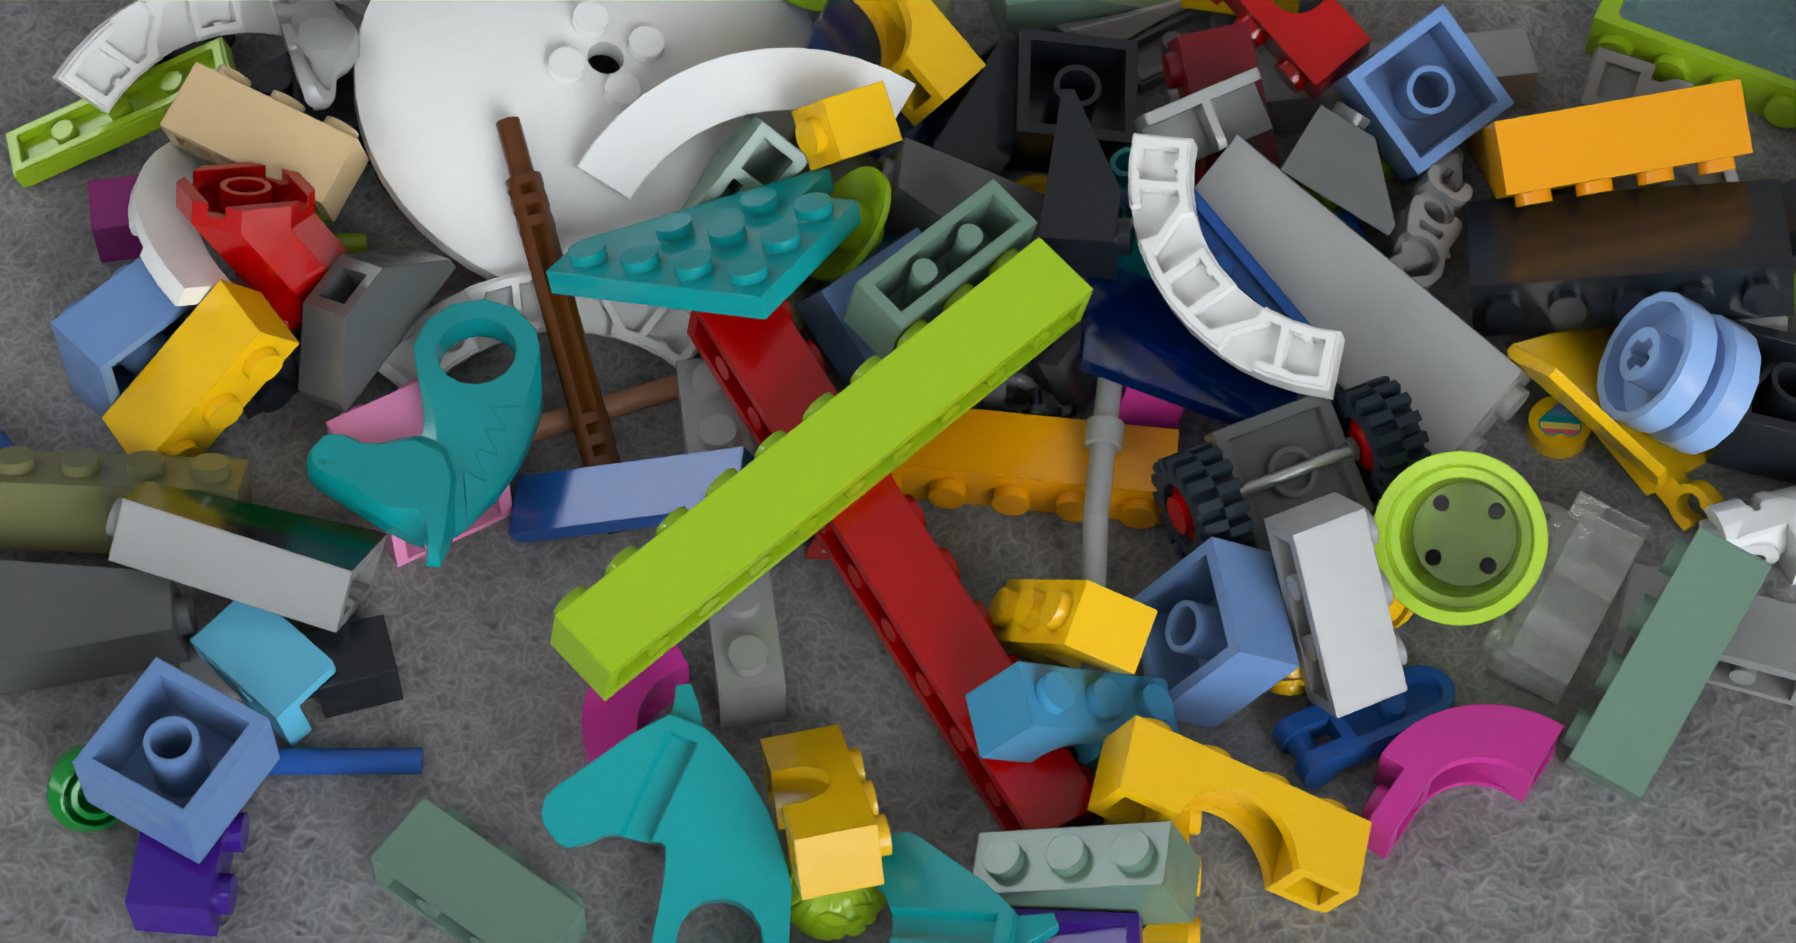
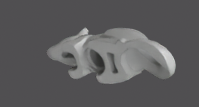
M288 0L289 4L284 2L274 3L282 37L289 52L291 64L305 102L314 111L327 109L335 100L337 80L351 70L360 56V39L356 28L345 17V13L337 7L335 0Z
M1459 145L1424 170L1418 180L1411 182L1405 187L1407 193L1411 194L1409 202L1403 210L1395 215V227L1389 236L1386 235L1385 255L1410 276L1422 275L1431 269L1428 275L1412 277L1426 289L1432 287L1442 277L1445 262L1451 258L1448 249L1460 235L1463 226L1462 222L1455 216L1473 195L1472 187L1467 182L1462 184L1464 155Z

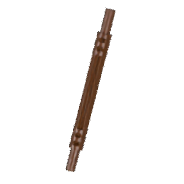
M516 116L503 118L496 122L495 125L510 176L505 181V185L511 199L512 211L517 221L516 225L519 236L522 239L570 414L573 433L576 436V444L582 458L583 468L621 463L575 296L553 294L549 285L546 271L563 256L555 228L554 217L550 210L548 195L545 192L541 172L534 171L520 118ZM623 531L608 532V534L611 535Z

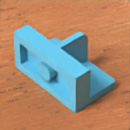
M234 600L199 631L190 642L199 657L207 664H210L242 697V702L247 707L269 718L272 730L294 748L312 731L299 705L336 672V667L324 652L282 615Z

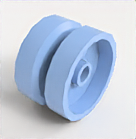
M1661 291L1641 300L1623 317L1609 338L1599 364L1596 386L1600 407L1614 421L1634 431L1648 433L1655 441L1678 452L1695 455L1714 448L1733 432L1749 409L1759 383L1761 355L1757 339L1745 327L1722 315L1710 314L1702 305L1679 293Z

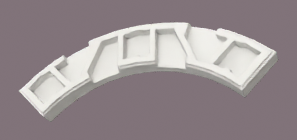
M135 0L115 12L96 27L70 53L52 78L100 111L109 113L120 96L139 76L162 60V57L174 50L193 42L221 35L264 33L282 36L273 4L277 2L289 4L288 0ZM335 0L337 7L353 23L359 36L368 6L358 0Z
M796 47L762 48L728 54L684 70L641 95L617 115L594 140L576 168L630 200L645 178L665 157L690 138L721 122L762 112L796 110L819 100L882 80L896 118L916 84L884 67L857 57L827 50Z
M1133 133L1128 163V197L1134 218L1133 224L1138 240L1137 243L1151 278L1172 312L1193 336L1214 354L1240 371L1270 385L1295 393L1333 400L1345 344L1342 332L1292 320L1268 307H1262L1241 291L1218 264L1203 237L1194 195V170L1198 150L1194 139Z
M170 141L151 155L145 162L136 180L128 205L129 227L132 235L138 236L143 246L140 257L144 265L175 306L199 305L220 279L232 282L220 270L209 254L200 233L176 207V182L185 177L192 184L193 171L200 166L213 164L174 146Z
M525 271L503 275L474 284L424 310L378 372L397 387L402 386L408 381L418 379L413 345L425 322L454 303L486 299L516 308L536 329L537 335L547 333L531 272ZM575 296L585 334L612 338L639 347L664 360L674 368H676V361L693 359L698 353L697 348L687 334L691 310ZM481 336L463 339L449 348L441 359L440 367L447 374L472 356L503 342L495 338Z

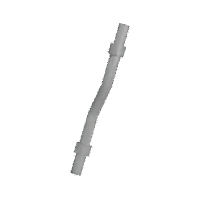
M1103 372L1098 375L1094 416L1087 419L1084 447L1090 451L1083 510L1081 580H1089L1105 588L1107 581L1108 518L1115 454L1122 450L1124 422L1119 419L1123 377L1114 372ZM1083 662L1080 669L1103 672ZM1074 745L1066 746L1067 748L1075 749Z

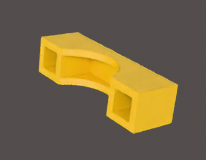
M852 0L864 11L876 30L881 47L880 66L916 84L901 109V112L914 127L986 66L968 42L931 0Z
M1135 715L1104 739L1087 809L1118 824L1171 821L1184 810H1199L1217 815L1233 825L1252 847L1261 867L1265 890L1308 909L1324 913L1331 911L1359 893L1372 824L1371 821L1349 812L1342 803L1336 800L1318 798L1290 785L1289 781L1279 774L1261 772L1232 759L1231 755L1222 748L1199 744L1173 732L1172 728L1163 721L1153 718H1142L1138 715Z

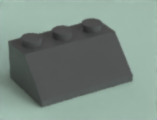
M1340 101L1337 102L1332 111L1320 105L1282 166L1281 171L1389 236L1395 227V220L1375 137L1364 131L1371 120Z

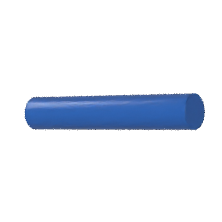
M423 747L278 748L280 759L268 775L423 774L424 751Z

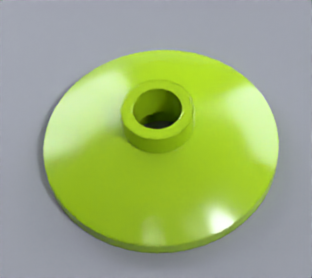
M864 166L856 168L833 185L834 192L830 195L831 198L857 200L862 223L810 274L814 279L821 282L835 281L855 269L866 256L873 253L880 245L891 204V186L887 176L875 167Z

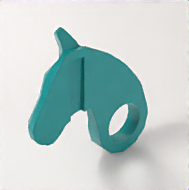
M486 299L454 303L425 322L413 345L424 413L423 433L418 436L397 438L380 443H364L347 435L330 433L324 435L310 449L305 462L310 484L383 531L423 548L426 566L441 567L449 552L453 538L466 531L499 499L525 460L543 411L542 363L536 329L516 308ZM477 336L495 338L507 344L516 354L514 363L505 374L493 381L480 384L459 382L449 377L440 367L442 357L451 346L463 339Z
M691 683L676 685L674 704L670 715L632 733L557 785L545 796L541 812L545 830L561 847L572 849L588 846L604 837H623L638 842L661 845L665 849V872L652 943H677L679 927L687 916L703 905L714 903L737 906L751 916L759 929L761 943H789L792 889L777 831L764 802L747 773L719 740L704 728L699 704Z
M911 832L891 835L892 855L881 857L884 884L876 886L886 896L893 916V937H889V943H1044L1057 934L1059 925L1053 912L1018 916L1012 907L986 882L922 837Z

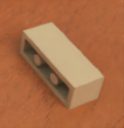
M195 62L159 124L172 144L213 165L241 162L266 165V177L282 180V169L297 171L315 188V214L334 223L369 161L367 154L357 139L359 133L337 118L326 116L324 122H321L305 114L304 111L306 109L300 102L280 91L273 90L269 97L250 88L252 82L243 74L228 66L219 65L215 71Z

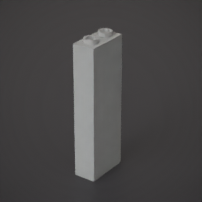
M1239 135L1233 139L1194 187L1312 326L1342 332L1345 344L1337 377V383L1346 390L1382 376H1389L1390 381L1396 380L1401 384V393L1408 392L1412 398L1410 406L1412 411L1418 410L1422 417L1418 424L1421 431H1427L1429 442L1424 443V446L1431 451L1432 455L1449 451L1482 453L1488 444V440L1483 437L1488 429L1499 417L1504 421L1510 419L1528 398L1530 392L1524 387L1532 378Z

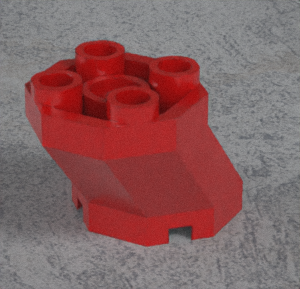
M253 162L200 166L193 171L192 184L185 177L176 182V207L236 272L235 284L260 291L290 331L301 328L303 302L340 254L350 253L315 214V188L297 171L282 169V180L266 177V165Z

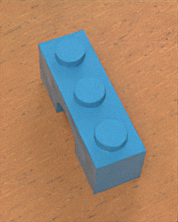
M1017 661L965 695L979 756L985 759L1031 763L1050 751L1074 745L1079 764L1083 763L1089 769H1097L1104 739L1135 715L1163 721L1172 728L1173 732L1180 734L1166 679Z

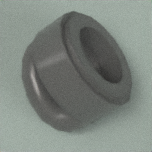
M1017 371L978 402L977 409L1002 411L1004 402L1026 403L1030 401L1029 391L1037 390L1036 382L1028 374ZM1007 386H1014V387H1019V388H1018V389H1016V388H1009V387H1007Z

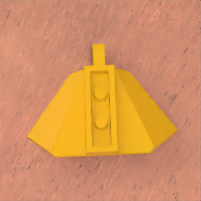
M1616 328L1559 331L1512 344L1507 349L1508 358L1587 425L1646 496L1656 493L1669 509L1674 521L1683 531L1691 529L1699 524V520H1703L1700 514L1691 510L1688 504L1690 494L1698 498L1703 511L1707 506L1725 500L1709 482L1703 480L1690 481L1686 477L1706 463L1705 451L1695 455L1678 452L1655 441L1648 433L1634 431L1614 421L1600 407L1596 389L1599 364L1609 338Z

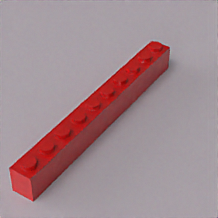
M786 299L766 320L691 311L687 334L758 446L774 432L783 429L786 433H789L803 422L802 417L806 410L823 394L831 392L836 396L841 392H837L826 375L825 363L817 346L811 340L804 341L793 324L792 311ZM891 472L814 535L1002 831L1090 826L1096 816L1095 813L1087 810L1095 776L1085 764H1077L1066 746L1050 751L1031 763L980 758L965 695L1017 661L1020 662V660L1013 654H1006L994 635V624L989 612L980 601L971 600L959 581L960 573L953 556L946 548L937 547L925 528V517L920 505L913 496L902 493Z

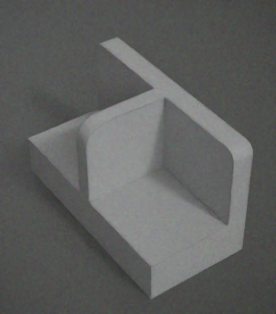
M1257 67L1145 113L1134 120L1139 134L1193 138L1198 147L1196 161L1226 149L1237 135L1247 140L1273 129L1254 83L1262 79Z

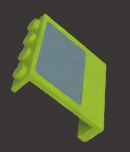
M1796 0L1601 1L1593 18L1584 52L1594 55L1595 50L1601 47L1656 64L1652 77L1658 82L1680 79L1693 83V87L1741 79L1747 111L1764 116L1774 126L1796 128Z

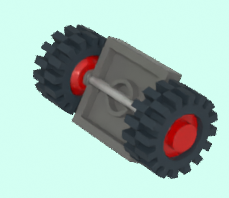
M1382 376L1335 393L1333 400L1307 396L1213 431L1204 436L1205 443L1158 459V462H1155L1152 467L1155 474L1151 475V481L1158 490L1153 492L1155 503L1161 506L1162 512L1158 513L1161 523H1166L1169 531L1166 535L1171 544L1177 543V554L1181 559H1184L1210 537L1269 552L1271 551V546L1264 522L1265 518L1332 492H1337L1364 506L1369 512L1374 511L1371 500L1374 503L1379 502L1388 486L1401 472L1415 462L1432 455L1431 451L1424 446V443L1429 442L1427 431H1421L1418 424L1422 417L1418 410L1412 411L1410 407L1412 398L1408 392L1401 393V384L1396 380L1390 381L1389 376Z

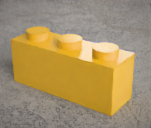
M220 279L102 416V420L127 454L143 450L157 451L164 456L196 457L204 454L225 428L232 425L241 416L245 405L265 382L277 375L283 366V362L299 345V342L260 291Z

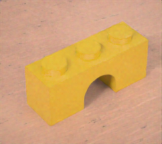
M1008 579L1005 587L999 589L995 594L988 612L994 624V635L1001 646L1044 665L1080 669L1083 662L1104 672L1135 674L1158 610L1089 580Z
M839 724L760 739L769 803L778 830H786L790 866L801 899L806 900L884 884L881 857L892 855L891 835L885 814H879L873 782L871 779L866 780L859 747L848 749Z

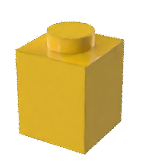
M883 80L791 111L796 125V141L800 150L806 155L811 171L903 140Z

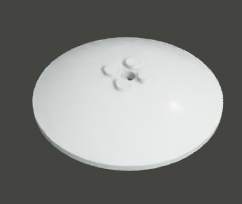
M371 0L365 11L359 32L360 56L354 64L353 71L354 104L359 130L368 157L381 183L398 208L419 232L442 252L470 271L490 280L503 275L530 271L522 239L517 229V221L512 211L511 199L505 185V181L510 176L496 129V122L506 117L516 116L520 118L534 171L541 172L545 192L548 195L550 210L554 217L555 228L564 255L572 244L582 239L681 210L712 158L746 116L721 122L698 133L678 146L654 168L629 200L576 168V166L594 140L613 119L641 95L684 70L728 54L762 48L796 47L824 50V47L806 9L785 0ZM595 55H607L618 63L620 69L611 74H603L594 70L590 66L588 59ZM794 110L769 111L755 114L786 139H788L795 125L791 113Z

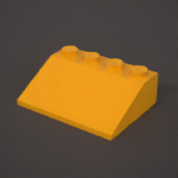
M1741 79L1494 121L1466 139L1469 151L1496 199L1514 196L1516 207L1553 201L1552 189L1575 186L1577 197L1613 191L1612 179L1636 175L1638 186L1675 180L1673 168L1697 164L1699 176L1736 169L1734 158L1753 153Z

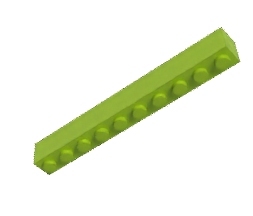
M1040 237L1020 252L1016 248L1009 249L996 260L988 272V277L975 287L971 283H966L956 290L946 301L943 312L928 323L925 319H920L911 325L898 340L897 348L885 358L881 359L878 355H874L866 360L852 375L850 385L836 396L831 392H827L816 399L802 417L803 422L789 433L780 429L771 434L758 447L754 454L755 459L739 472L732 467L721 473L710 484L705 492L706 497L690 510L685 506H681L671 512L656 529L655 534L657 536L640 549L635 545H631L621 551L605 570L606 576L589 589L584 585H580L566 594L553 612L554 622L550 644L595 692L606 701L1080 322L1093 288Z

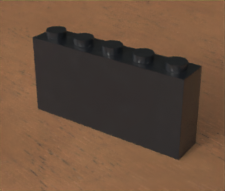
M1780 178L1615 190L1577 197L1576 193L1552 195L1553 201L1524 207H1516L1514 198L1467 201L1473 328L1482 336L1617 328L1623 317L1641 300L1661 291L1679 293L1702 305L1710 314L1722 315L1730 320L1794 316V262Z

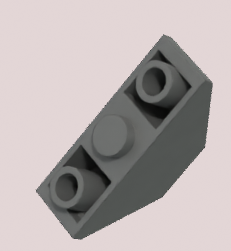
M410 246L340 254L303 302L298 384L300 393L305 398L347 412L454 271L456 266L451 259Z

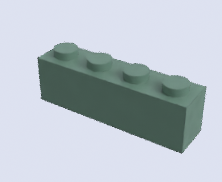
M1701 526L1690 542L1678 536L1659 569L1660 572L1669 576L1658 599L1646 593L1626 627L1636 633L1637 636L1625 657L1613 650L1594 683V686L1605 691L1592 714L1580 708L1561 741L1562 744L1572 749L1564 765L1634 804L1637 803L1644 795L1770 572L1772 565Z

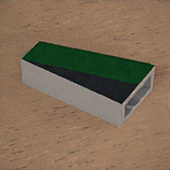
M143 481L125 497H119L115 501L106 526V534L114 537L108 559L110 561L335 633L370 596L387 536L386 533L373 529L150 481Z

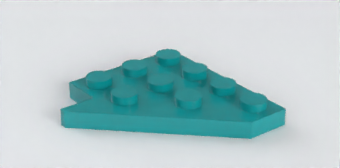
M820 168L582 239L572 244L568 248V252L546 271L553 294L766 320L862 223L857 200L831 198L830 195L834 192L830 169Z

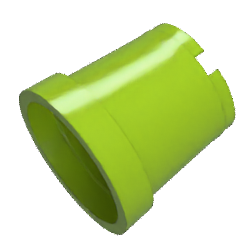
M1449 451L1431 455L1415 462L1401 472L1388 486L1374 515L1379 532V541L1374 545L1379 569L1386 575L1391 585L1393 596L1415 614L1437 623L1457 626L1473 625L1493 620L1505 614L1529 594L1545 564L1548 549V528L1546 517L1537 495L1527 481L1513 468L1485 454L1470 451ZM1438 495H1445L1449 499V507L1444 511H1440L1434 506V499ZM1499 503L1504 507L1505 513L1502 518L1494 519L1490 516L1489 507L1492 504ZM1431 549H1435L1441 554V561L1437 565H1431L1426 560V553ZM1483 559H1494L1497 565L1496 570L1492 573H1485L1481 569Z

